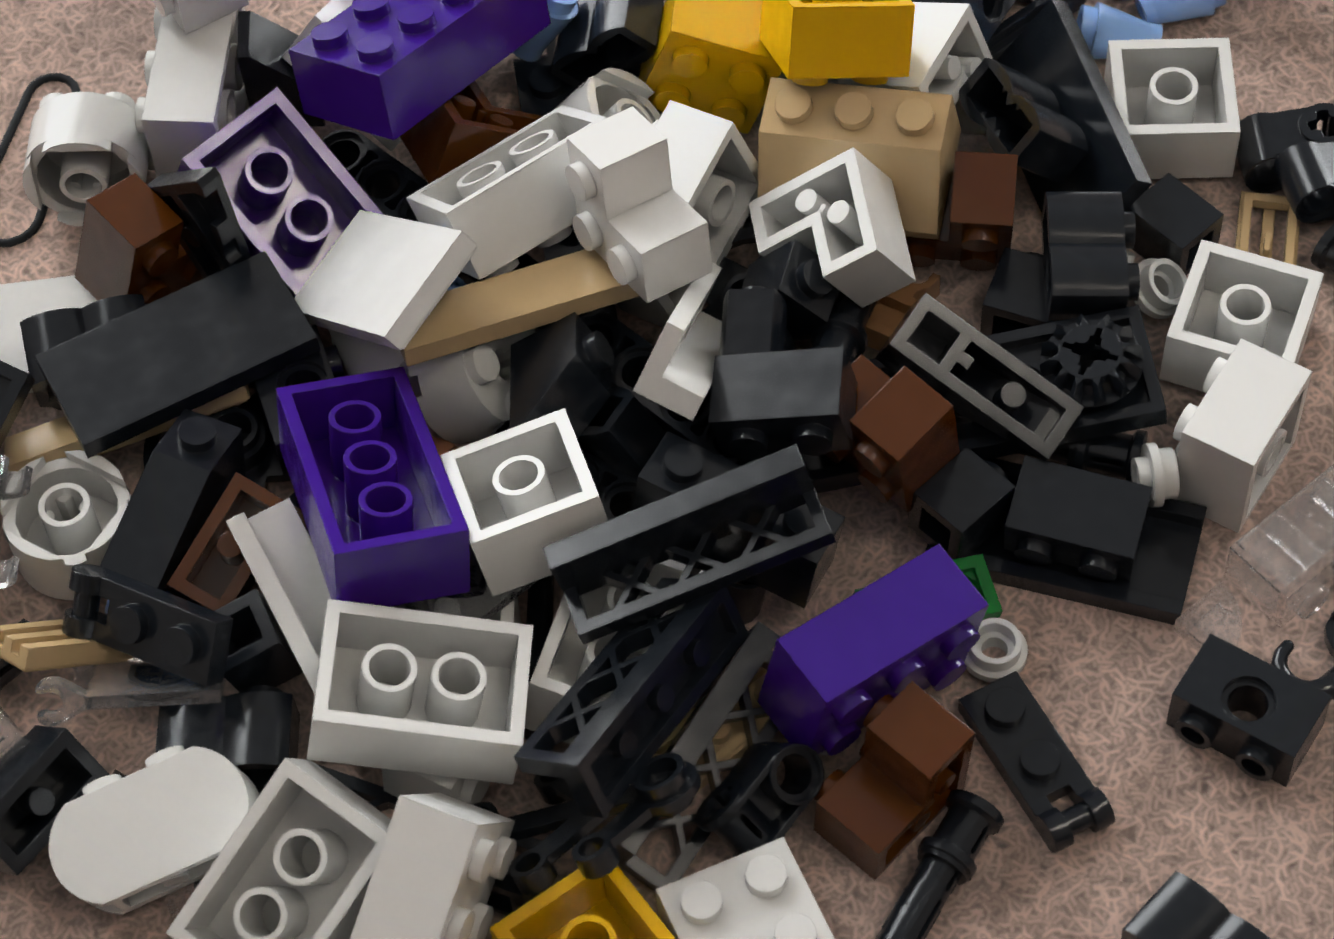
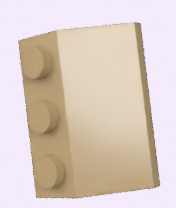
M771 77L758 131L757 198L854 147L892 180L905 236L939 240L954 168L955 151H957L961 134V126L953 96L949 94L827 83L823 86H803L794 83L791 79Z

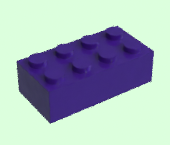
M354 0L350 7L330 21L314 27L310 35L288 49L304 114L394 141L549 26L551 20L547 0Z
M404 366L276 388L280 450L331 599L391 607L470 592L469 528Z

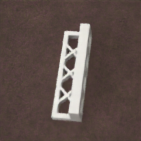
M712 263L713 272L691 282L667 320L633 389L634 392L692 421L712 386L715 355H719L722 321L701 311L722 270V267Z
M287 498L250 518H247L245 513L242 512L226 520V523L315 694L327 601L331 599L311 538L290 498Z

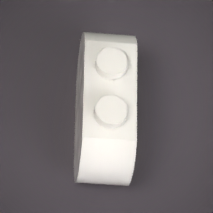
M172 746L149 756L145 760L146 767L123 778L120 774L107 775L84 786L82 789L83 796L66 803L61 808L50 832L49 857L53 871L60 883L70 893L90 905L111 914L123 915L202 879L260 795L250 778L226 757L203 747L192 746L184 749L183 746Z

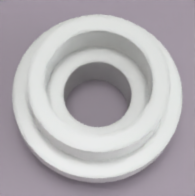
M1148 258L1138 263L1140 290L1138 301H1134L1135 304L1139 305L1143 313L1155 319H1165L1175 314L1187 281L1184 271L1177 263L1166 258Z
M1155 442L1144 443L1141 447V456L1131 459L1132 482L1153 487L1150 501L1151 508L1162 507L1166 499L1178 498L1180 491L1179 468L1173 448H1158Z
M988 618L982 620L978 629L981 636L977 643L969 650L964 661L967 665L966 669L976 678L986 682H994L1015 671L1019 674L1026 664L1028 646L1023 634L1014 624L1005 619ZM989 647H998L1005 652L1006 656L991 658L985 656L982 652Z

